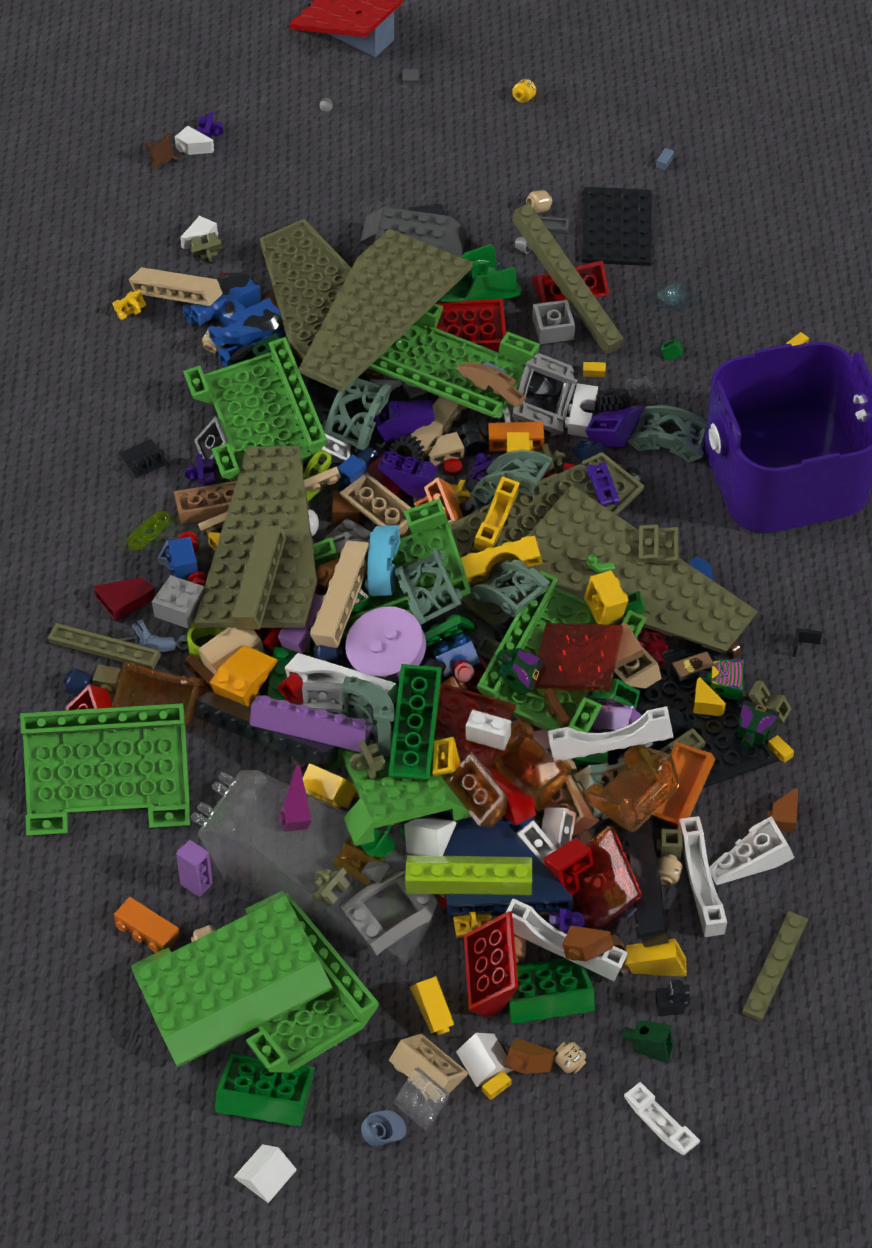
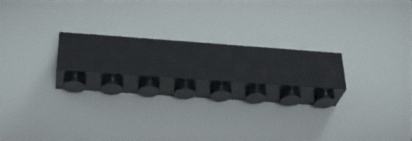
M211 691L195 699L194 717L324 770L337 762L339 749L337 746L251 726V708Z
M644 806L624 810L625 819H622L624 831H627V834H624L626 846H629V849H626L627 860L631 861V864L628 865L630 877L633 876V880H630L631 891L635 892V895L631 897L633 907L637 908V911L633 913L635 923L639 924V927L635 928L637 939L642 940L644 948L669 943L653 822L649 807Z

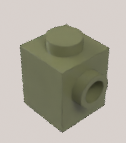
M97 665L93 677V685L107 689L109 694H117L118 689L122 688L124 684L121 668Z
M661 829L660 839H656V851H660V857L671 854L676 856L677 860H680L683 847L682 830Z

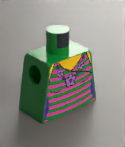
M744 660L713 661L711 672L699 671V678L705 683H710V688L719 697L741 701Z

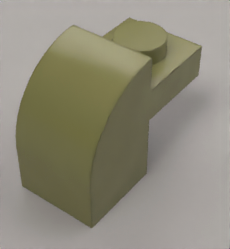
M756 681L748 694L753 703L780 712L778 723H784L792 709L784 695H771L763 681Z

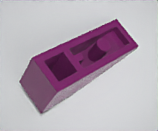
M300 765L295 767L282 810L279 812V823L283 825L284 832L309 829L312 821Z

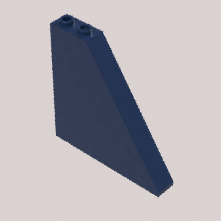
M476 796L466 798L473 816L455 821L456 825L445 849V856L532 857V895L446 894L447 916L469 915V912L475 911L476 914L506 913L513 898L531 906L536 912L560 911V909L572 911L573 896L486 799ZM449 810L443 811V819L454 821Z

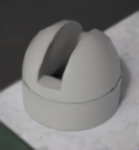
M323 98L320 101L319 105L322 111H330L333 108L330 99Z

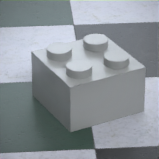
M568 300L533 304L532 320L539 344L574 340L575 323Z
M170 575L152 601L154 617L189 628L196 617L202 594L205 591L204 586Z

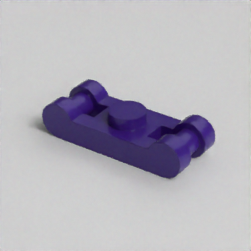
M600 462L595 466L593 464L587 465L586 471L591 479L598 503L604 507H607L608 504H619V496L606 462ZM609 493L610 496H609V497H605L604 494Z

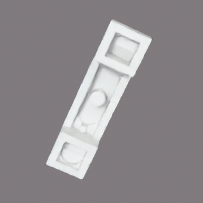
M641 1082L624 1094L625 1099L633 1110L662 1141L675 1151L685 1155L700 1143V1140L686 1126L681 1127L655 1101V1096Z

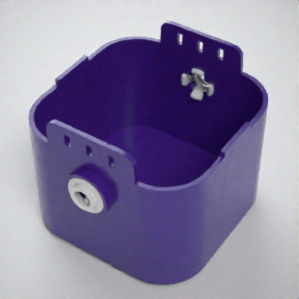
M810 342L792 346L790 343L756 350L755 354L730 359L716 369L711 381L704 448L728 511L739 525L755 532L772 533L851 516L866 506L872 490V377L860 352H855L852 358L847 351L830 343Z

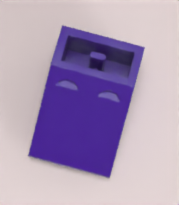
M431 400L391 401L384 406L380 415L377 414L375 416L376 427L387 444L406 434H411L423 426L430 425L435 421Z
M628 406L617 411H603L591 419L585 432L590 440L602 442L603 446L624 447L645 407Z
M385 451L378 468L407 494L423 499L427 496L424 487L435 480L438 466L431 462L418 461L413 457H403L396 452Z

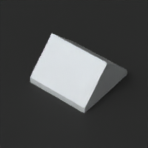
M422 816L404 824L407 853L419 856H443L456 822Z
M475 1033L456 1051L476 1087L488 1082L502 1070L505 1073L512 1071V1069L505 1067L507 1055L495 1034Z
M262 1144L234 1178L269 1203L297 1169L279 1147Z

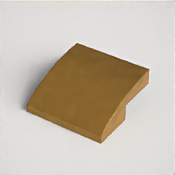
M350 836L332 865L338 869L344 868L348 875L368 886L372 879L361 873L369 861L383 862L386 856L373 857L364 852L361 845H354Z

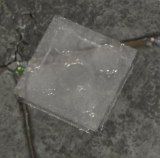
M417 1067L413 1069L393 1103L423 1129L427 1130L433 1124L450 1093Z

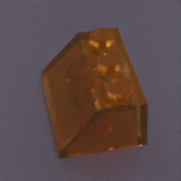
M470 753L445 783L479 826L493 828L506 813L508 796L474 754Z

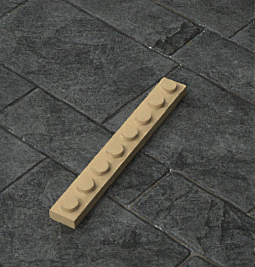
M337 466L305 479L306 492L317 491L324 484L331 485L336 483L341 478ZM227 512L199 523L201 532L208 535V533L216 532L218 528L223 527Z

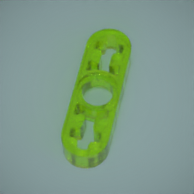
M158 511L128 537V547L133 551L143 549L170 525L169 513ZM146 529L154 530L151 534L144 533Z

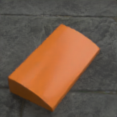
M675 742L661 773L669 792L664 794L665 797L656 802L652 800L647 804L652 818L678 828L679 819L690 818L714 764L715 758L712 753Z

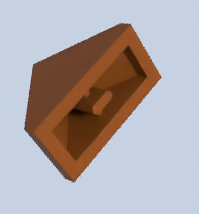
M337 490L333 492V523H342L346 518L355 523H360L362 521V512L340 496Z

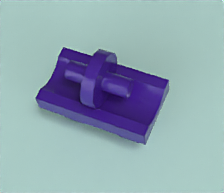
M209 112L208 117H199V127L196 128V131L211 138L212 134L215 137L222 135L224 127L220 122L215 123L213 121L214 112Z
M477 454V461L473 462L476 468H473V473L469 476L472 479L476 478L479 482L488 475L486 471L496 458L491 460L490 455Z
M197 454V467L191 464L186 468L184 472L185 477L190 479L191 482H195L198 478L199 487L215 485L214 472L204 473V471H214L213 459H203L202 454Z
M560 909V914H549V924L567 933L570 926L583 927L585 918L579 912Z

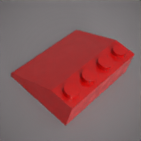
M503 299L435 303L443 306L436 329L498 352L500 342L506 335Z
M510 911L464 935L469 1010L484 1017H489L501 1011L518 989L513 918Z

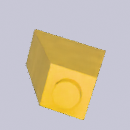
M675 938L669 939V943L645 948L643 943L626 945V952L628 954L624 964L629 967L632 974L687 976L686 957Z
M432 977L409 987L431 1034L437 1032L438 1035L449 1032V1027L454 1025L437 977Z

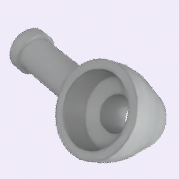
M518 237L515 241V248L524 254H528L526 246L530 250L532 248L524 237Z

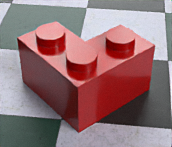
M574 838L543 858L547 869L571 895L581 890L578 874L594 865L591 849L577 838Z

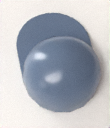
M390 1110L371 1113L365 1118L361 1125V1133L369 1145L380 1147L389 1142L401 1140L406 1135V1126L403 1119L397 1113Z

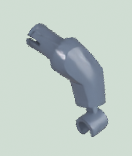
M143 620L137 621L141 629L136 623L132 625V628L140 638L139 644L141 646L160 650V652L175 651V647L185 650L188 647V643H181L182 641H187L186 635H182L178 641H174L173 637H159L150 633Z

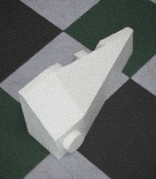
M772 816L749 829V834L742 840L739 839L731 851L725 852L709 867L716 885L776 868L794 858L788 843Z

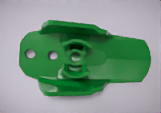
M488 244L459 256L471 261L473 268L438 301L461 302L507 299L521 295L522 287L516 282V269L514 267L500 271L497 270L494 246Z

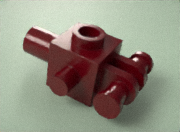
M643 626L638 635V641L658 663L660 668L665 664L662 654L668 649V645L664 642L661 633L644 628Z

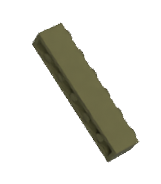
M259 526L257 534L254 535V544L249 552L248 564L245 565L244 578L240 582L241 588L236 596L235 608L231 613V619L237 629H260L286 539L281 526Z

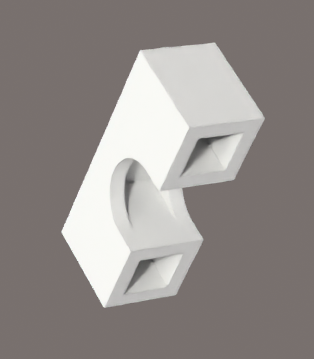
M577 383L576 390H573L571 396L573 404L569 403L568 407L570 417H566L565 427L568 428L567 434L588 437L585 430L592 419L593 413L584 412L583 410H595L598 386Z

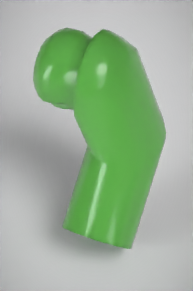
M594 554L587 557L588 567L597 573L615 570L613 562L601 563Z

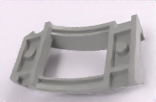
M538 353L530 361H527L518 391L526 396L533 371L564 382L555 413L525 403L524 401L520 406L513 407L512 416L515 422L519 420L523 422H543V428L550 432V436L559 435L564 430L563 425L577 379L573 376L574 370L571 365Z
M395 871L387 874L380 883L373 882L339 906L376 956L416 928L430 922L438 902L433 894H406V871ZM396 882L418 912L386 932L363 902Z

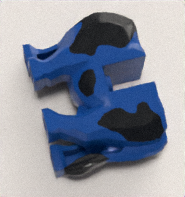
M228 273L217 278L223 294L212 305L193 304L189 306L186 304L183 306V315L191 326L196 323L200 326L210 319L217 318L223 328L208 327L209 338L217 348L223 344L234 345L231 348L218 350L219 361L224 367L246 360L253 354L252 347L276 332L280 339L286 336L279 309L273 305L270 298L261 301L260 286L256 285L246 273Z

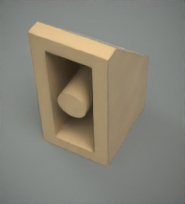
M457 432L445 434L438 438L429 453V462L438 466L444 464L450 458L458 460L464 458V446Z

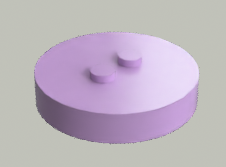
M380 607L365 613L353 624L346 638V654L355 671L391 682L399 681L401 664L419 665L426 650L425 635L417 619L408 611L397 607Z

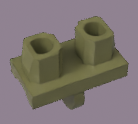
M215 232L207 235L209 242L202 244L200 237L191 239L193 256L200 255L201 260L208 258L210 263L213 262L212 257L217 256V250L223 248L221 239H218Z
M546 443L542 445L543 450L539 452L553 459L546 473L558 474L556 465L561 468L567 460L566 455L558 450L554 451L552 455Z
M364 740L359 741L361 753H356L351 757L349 761L350 766L353 770H363L365 767L369 778H376V771L385 769V760L383 756H380L377 744L367 746Z
M328 868L325 871L317 870L314 874L317 879L314 885L316 887L321 885V887L312 898L315 901L321 900L327 906L334 904L338 896L332 889L335 887L339 892H343L350 885L344 876L347 871L341 868L339 871H334L331 874V870Z

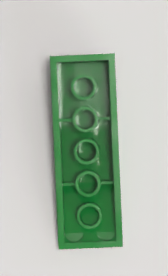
M401 664L388 777L427 781L430 779L441 686V667Z

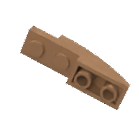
M464 362L456 368L463 377L472 380L477 388L485 391L491 387L496 394L506 398V401L512 406H520L527 398L513 387L516 380L498 369L474 362Z

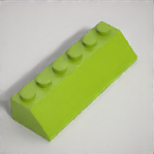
M407 855L406 894L532 895V857Z

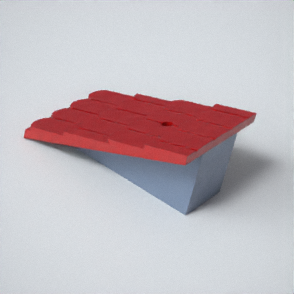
M314 0L310 7L304 9L300 16L292 20L289 28L292 30L327 33L376 57L394 40V11L404 3V0Z

